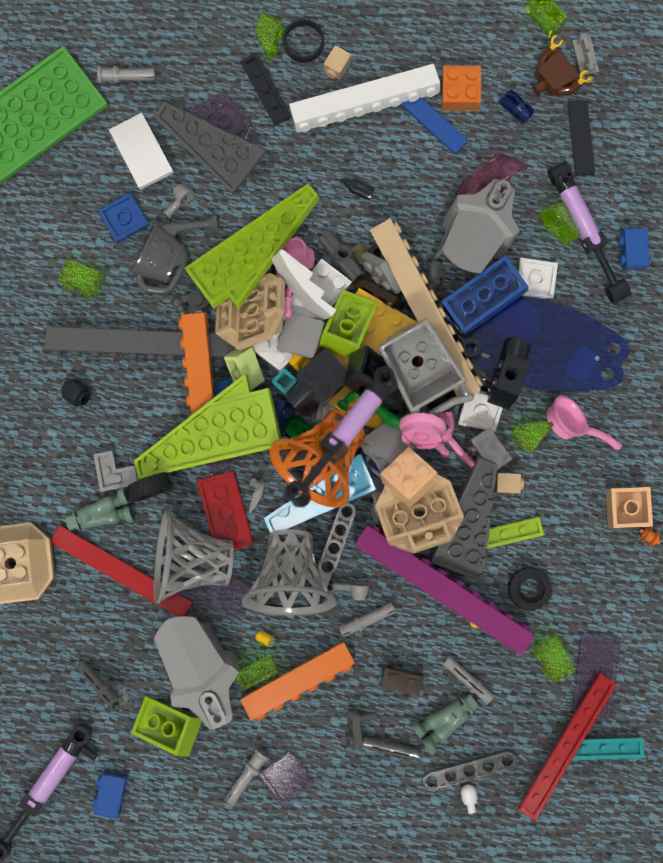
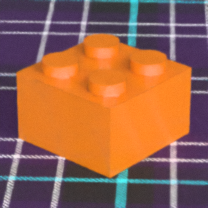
M443 66L441 73V110L478 111L481 104V66Z

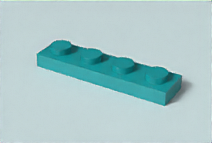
M585 738L572 760L644 758L643 738Z

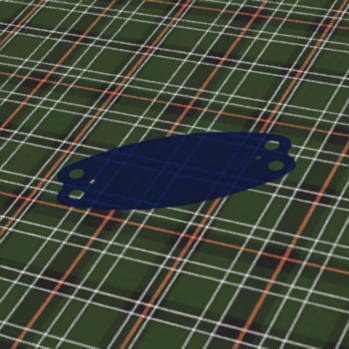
M524 296L517 298L465 336L466 338H475L479 341L481 354L471 361L490 376H492L495 366L497 367L499 356L506 338L516 337L527 341L531 345L527 359L530 362L522 386L551 391H593L617 386L622 382L624 371L621 368L622 362L628 357L630 352V346L625 339L600 322L565 306ZM445 310L446 318L463 334L450 314ZM613 342L620 346L619 353L615 355L608 352V345ZM470 344L467 346L466 351L474 353L477 347L474 344ZM482 353L490 355L489 358L483 357ZM596 356L600 357L599 361L595 360ZM605 368L611 369L614 373L611 380H604L601 376L602 370Z

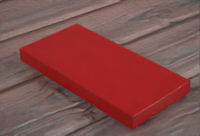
M234 470L197 480L211 537L232 540L234 550L254 545Z

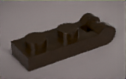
M360 277L355 281L356 288H360L368 294L371 293L372 296L379 300H386L384 304L392 309L395 306L400 309L404 308L406 304L404 301Z

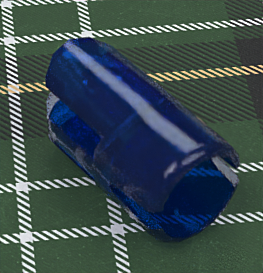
M512 89L498 101L521 124H524L525 120L528 121L534 113V109Z

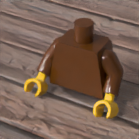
M558 35L552 37L551 45L547 46L537 63L535 78L538 82L532 86L533 91L537 95L545 90L551 97L554 95H572L583 86L584 82L590 83L593 77H589L585 80L584 76L589 71L584 70L579 74L559 49L555 50L556 47H560L564 43L562 39L558 45L555 44V39Z

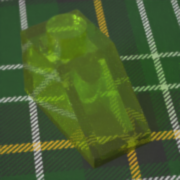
M552 421L525 423L521 427L517 425L511 433L513 435L511 441L527 454H530L551 429L553 423Z

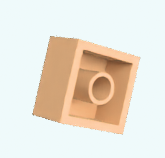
M410 447L403 451L380 473L382 483L409 508L438 482V472Z
M650 487L606 489L608 528L653 526Z

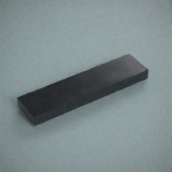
M255 53L241 60L240 63L274 127L291 119L258 54Z
M587 100L568 102L575 176L594 175L595 167Z

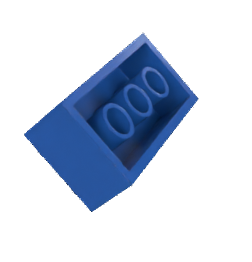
M505 255L441 302L466 336L526 293L529 286Z

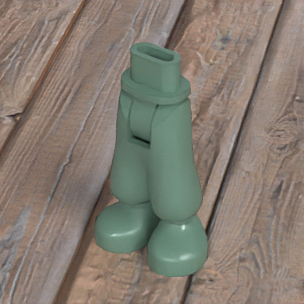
M119 488L116 497L107 496L93 504L73 511L71 515L65 516L69 531L116 524L123 518L128 523L135 522L132 505L119 510L115 509L117 506L131 503L126 488Z
M469 694L465 698L460 697L441 710L428 715L423 723L414 721L410 725L420 739L428 731L434 730L433 733L421 740L430 754L434 755L437 750L436 743L445 741L470 715H473V711L479 706Z

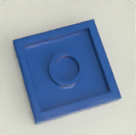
M131 192L98 210L116 243L150 226Z

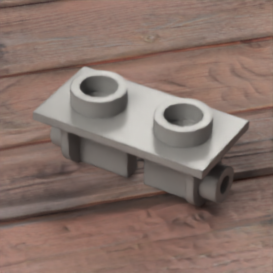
M583 33L579 36L580 39L572 40L580 74L584 70L589 71L588 74L597 73L599 68L591 37Z

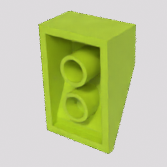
M342 289L334 306L336 311L329 318L325 326L319 346L350 358V354L361 348L378 303Z
M145 696L131 734L173 755L189 757L202 720L190 712Z

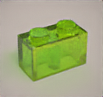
M529 0L525 10L549 38L564 26L568 18L554 0Z
M66 259L58 281L63 284V288L70 291L77 289L81 295L90 298L91 295L98 296L105 275L100 271Z
M552 635L533 645L535 648L533 653L538 662L542 661L545 667L542 671L547 680L551 679L555 683L575 673L558 636Z
M269 653L241 667L236 679L242 691L277 674L279 668L272 654Z

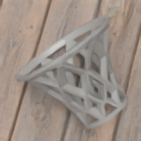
M165 510L160 524L153 586L154 603L160 604L161 600L164 601L181 590L210 584L228 586L233 568V541L204 535L182 523L173 514L170 515L169 510ZM165 536H166V537H167L166 555L162 557L163 547H164V540H165ZM173 536L182 538L186 545L182 546ZM199 549L203 550V551L206 552L208 555H205V554H204L203 552H201ZM189 550V551L192 552L194 555H196L198 558L192 556V555L189 554L187 551ZM180 556H183L184 558L188 559L190 562H186V561H185L183 558H181ZM171 560H175L177 563L181 565V567L172 563ZM161 564H162V565H164V571H163L162 583L160 584V582H161ZM200 566L207 571L200 572L192 568ZM170 570L176 572V574L169 578ZM179 577L191 578L185 582L175 581Z
M285 529L271 532L268 535V551L260 575L248 594L246 593L242 598V604L246 608L274 615H310L331 610L336 606V598L330 595L317 568L313 553L312 534L302 530ZM288 534L285 541L282 542L280 535ZM296 535L303 536L301 542H298ZM293 567L297 571L296 575H294L292 571ZM280 574L281 579L278 582L277 576ZM305 578L312 584L313 588L304 587ZM273 581V586L267 587ZM284 591H292L288 600ZM274 592H277L283 607H273L264 604ZM299 592L304 595L311 605L310 607L291 608ZM257 595V602L253 601L251 596ZM320 595L326 597L327 601L319 604Z

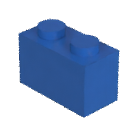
M648 228L624 229L618 236V246L621 247L619 265H622V271L647 269L650 266Z
M105 771L102 776L99 775L96 788H99L98 796L95 795L92 808H95L94 815L118 819L121 815L129 775Z

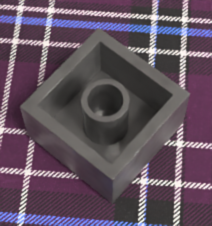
M490 427L466 443L468 446L466 450L471 457L475 456L477 459L480 456L495 462L497 470L512 460Z

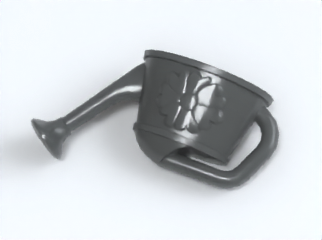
M213 213L209 219L204 221L160 225V222H157L131 276L136 275L139 288L150 294L164 295L173 292L188 263V252L185 244L178 241L175 235L181 231L200 228L211 229L217 234L218 220L216 213ZM176 268L170 283L166 287L149 286L144 281L145 277L167 283L172 271Z

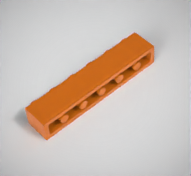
M207 312L183 313L178 320L179 329L183 330V337L180 339L181 348L185 349V357L182 358L183 368L187 369V376L184 377L185 387L189 389L186 401L187 406L191 408V414L188 415V418L215 397Z
M342 641L242 696L240 701L250 720L252 721L256 718L259 721L267 716L266 712L272 709L277 711L285 706L284 702L288 700L293 702L302 697V692L306 690L311 692L317 689L320 682L324 680L326 683L336 678L335 674L340 671L346 673L353 669L352 665L355 664V661L345 642Z

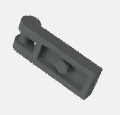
M199 289L172 302L174 309H177L179 313V318H181L183 313H194L211 306ZM189 303L191 308L185 310L183 305Z

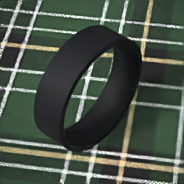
M308 19L296 20L284 32V49L287 55L297 62H311L318 58L323 51V31L314 21ZM298 26L314 28L322 38L320 48L309 56L295 55L286 45V38L290 31Z

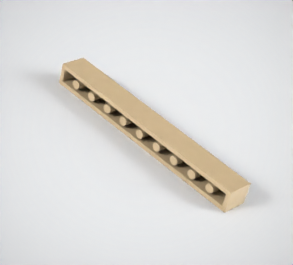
M388 219L370 229L417 321L420 322L426 318L429 320L466 378L468 391L473 395L482 392L480 387L483 385L478 375L473 376L471 372L473 366L469 358L464 359L462 355L464 349L460 341L455 342L452 336L456 333L451 324L446 325L443 319L447 317L442 307L437 308L434 302L438 300L433 290L429 291L425 285L429 283L424 273L420 274L417 270V267L420 266L415 256L411 257L408 253V250L411 248L407 240H402L399 235L402 231L398 223H393L391 219ZM459 387L453 389L457 396L463 395Z

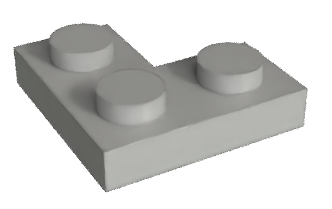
M114 451L93 454L100 492L116 490L122 487L126 488L129 484L139 480L135 466L117 469Z

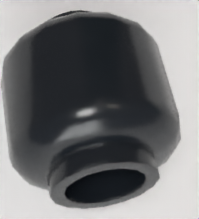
M71 379L63 384L62 397L72 406H83L90 400V388L79 379Z

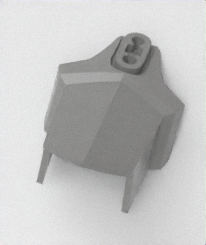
M496 178L476 194L457 195L443 219V227L446 232L434 258L437 259L443 252L458 268L481 274L487 269L493 259H500L507 253L512 242L520 232L512 217L515 189L511 187L508 181Z
M190 616L169 618L159 628L154 640L171 681L170 697L172 707L189 708L210 730H215L232 721L233 714L230 705L229 687L239 674V659L232 652L224 651L208 623H200L196 617ZM209 696L213 699V702L207 703L205 698ZM216 713L221 716V721L214 719Z

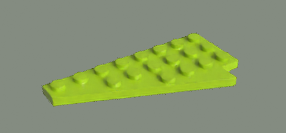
M309 184L300 188L184 268L213 309L228 298L232 300L238 309L242 307L260 280L273 264L272 257L281 249H284L319 201L318 194Z
M242 375L136 458L134 464L137 478L142 479L158 473L173 472L270 449L275 441L282 439L270 388L252 392L248 375Z

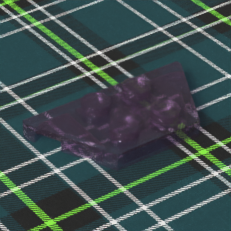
M225 95L217 97L212 101L202 102V105L193 108L191 106L186 109L188 112L247 139L252 122Z

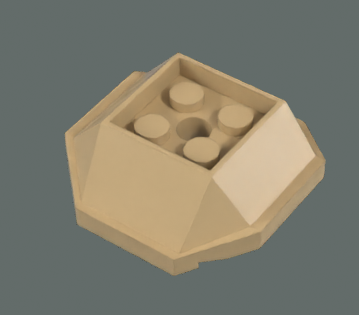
M271 273L264 275L240 309L235 306L230 298L218 305L216 309L215 334L240 351L269 340L273 335L283 332V314L285 312V281L283 278Z
M438 475V482L411 508L386 486H384L375 506L388 544L413 554L452 541L464 520L451 482ZM418 511L425 513L422 517L414 515Z
M32 522L0 526V604L40 599L55 578L51 538ZM11 558H14L16 561L14 568H11L9 565Z

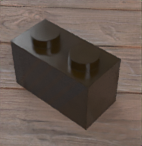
M384 665L380 686L419 697L424 677L422 674Z

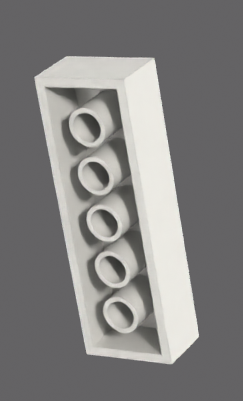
M323 259L311 271L313 275L309 280L325 291L321 299L333 308L342 289L348 291L352 287V281ZM294 294L292 295V313L320 320ZM283 315V327H284V324H285V321H286V317H284V315ZM281 333L275 334L271 339L252 346L256 355L278 372L283 368H288L290 365L288 361L293 356L291 353L277 349Z

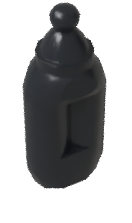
M343 178L340 180L351 193L366 200H370L375 189L372 186L359 180H344Z

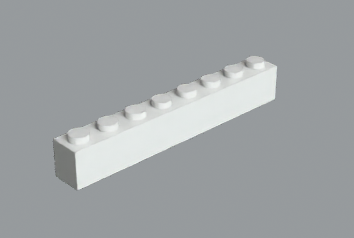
M434 64L290 103V112L296 133L307 132L312 128L325 127L330 123L343 122L348 118L361 117L366 113L379 112L384 108L396 107L408 100L409 102H414L420 97L435 96L440 92V81Z

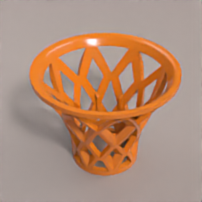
M331 410L311 430L290 439H279L271 445L269 450L271 462L288 484L297 480L287 469L305 465L303 482L310 473L311 467L317 464L325 453L324 450L322 451L320 442L328 432L333 433L343 420L336 421L337 416L344 418L347 413ZM363 428L348 446L349 452L340 462L336 459L337 463L334 465L329 460L321 473L309 486L310 488L325 479L326 497L309 490L311 501L332 508L342 507L348 502L350 498L348 487L349 470L355 452L365 438ZM292 449L282 462L279 450ZM304 449L308 451L305 459L292 462L299 451ZM313 454L317 456L316 458L310 460ZM335 472L338 479L331 489L330 476ZM342 486L343 495L334 498Z

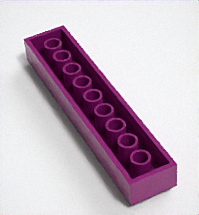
M372 524L371 527L367 525L354 544L356 547L521 656L524 654L535 636L530 633L532 630L530 627L520 621L515 623V618L503 610L501 613L498 612V606L488 600L483 602L480 600L482 596L471 589L466 591L463 589L465 586L463 583L454 578L452 580L448 579L447 576L449 574L442 569L436 568L434 570L430 567L432 563L425 558L420 557L418 559L413 553L389 545L386 537L381 535L382 530Z

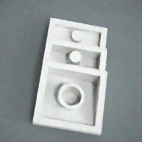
M142 113L109 129L140 190L174 173Z
M283 249L277 252L271 260L292 293L321 321L332 317L336 309L321 299L325 291L309 280L313 272Z

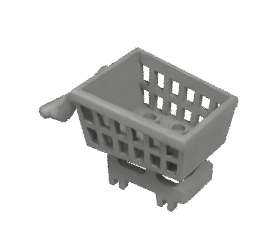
M427 318L415 325L410 324L389 336L387 341L378 346L387 366L393 370L397 378L398 388L411 413H422L421 407L456 387H459L463 395L445 401L431 409L428 414L437 416L454 405L474 400V395L468 391L466 378ZM415 356L423 358V363L419 367H415L412 364V359Z

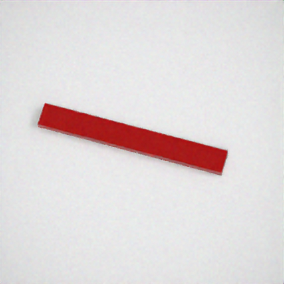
M59 525L51 539L53 545L154 602L153 578ZM175 593L164 601L161 600L160 604L157 605L180 617L186 616L193 601L179 593Z
M601 673L597 674L517 809L536 821L617 683Z

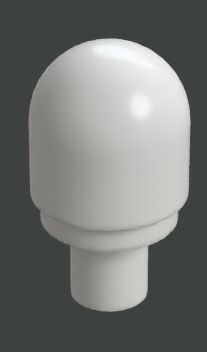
M466 784L461 789L462 802L464 805H467L468 814L476 813L475 803L478 800L476 789L473 785Z

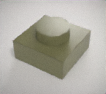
M360 243L351 249V255L360 266H363L362 264L364 263L360 256L364 252H368L366 243Z

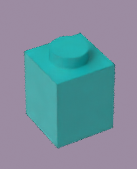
M283 368L271 382L286 394L298 383V379Z

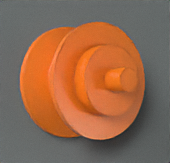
M652 526L639 530L641 533V543L647 541L648 547L661 543L659 540L660 531L654 533Z

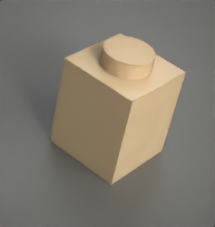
M335 45L324 62L325 74L332 79L337 78L340 80L351 63V54Z
M496 473L495 493L520 494L521 490L524 489V479L521 478V474Z

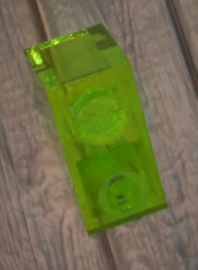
M261 13L255 28L256 39L266 60L271 61L272 56H276L279 46L277 43L279 39L282 40L285 28H283L282 20Z
M565 202L552 204L539 213L547 231L564 245L581 236Z

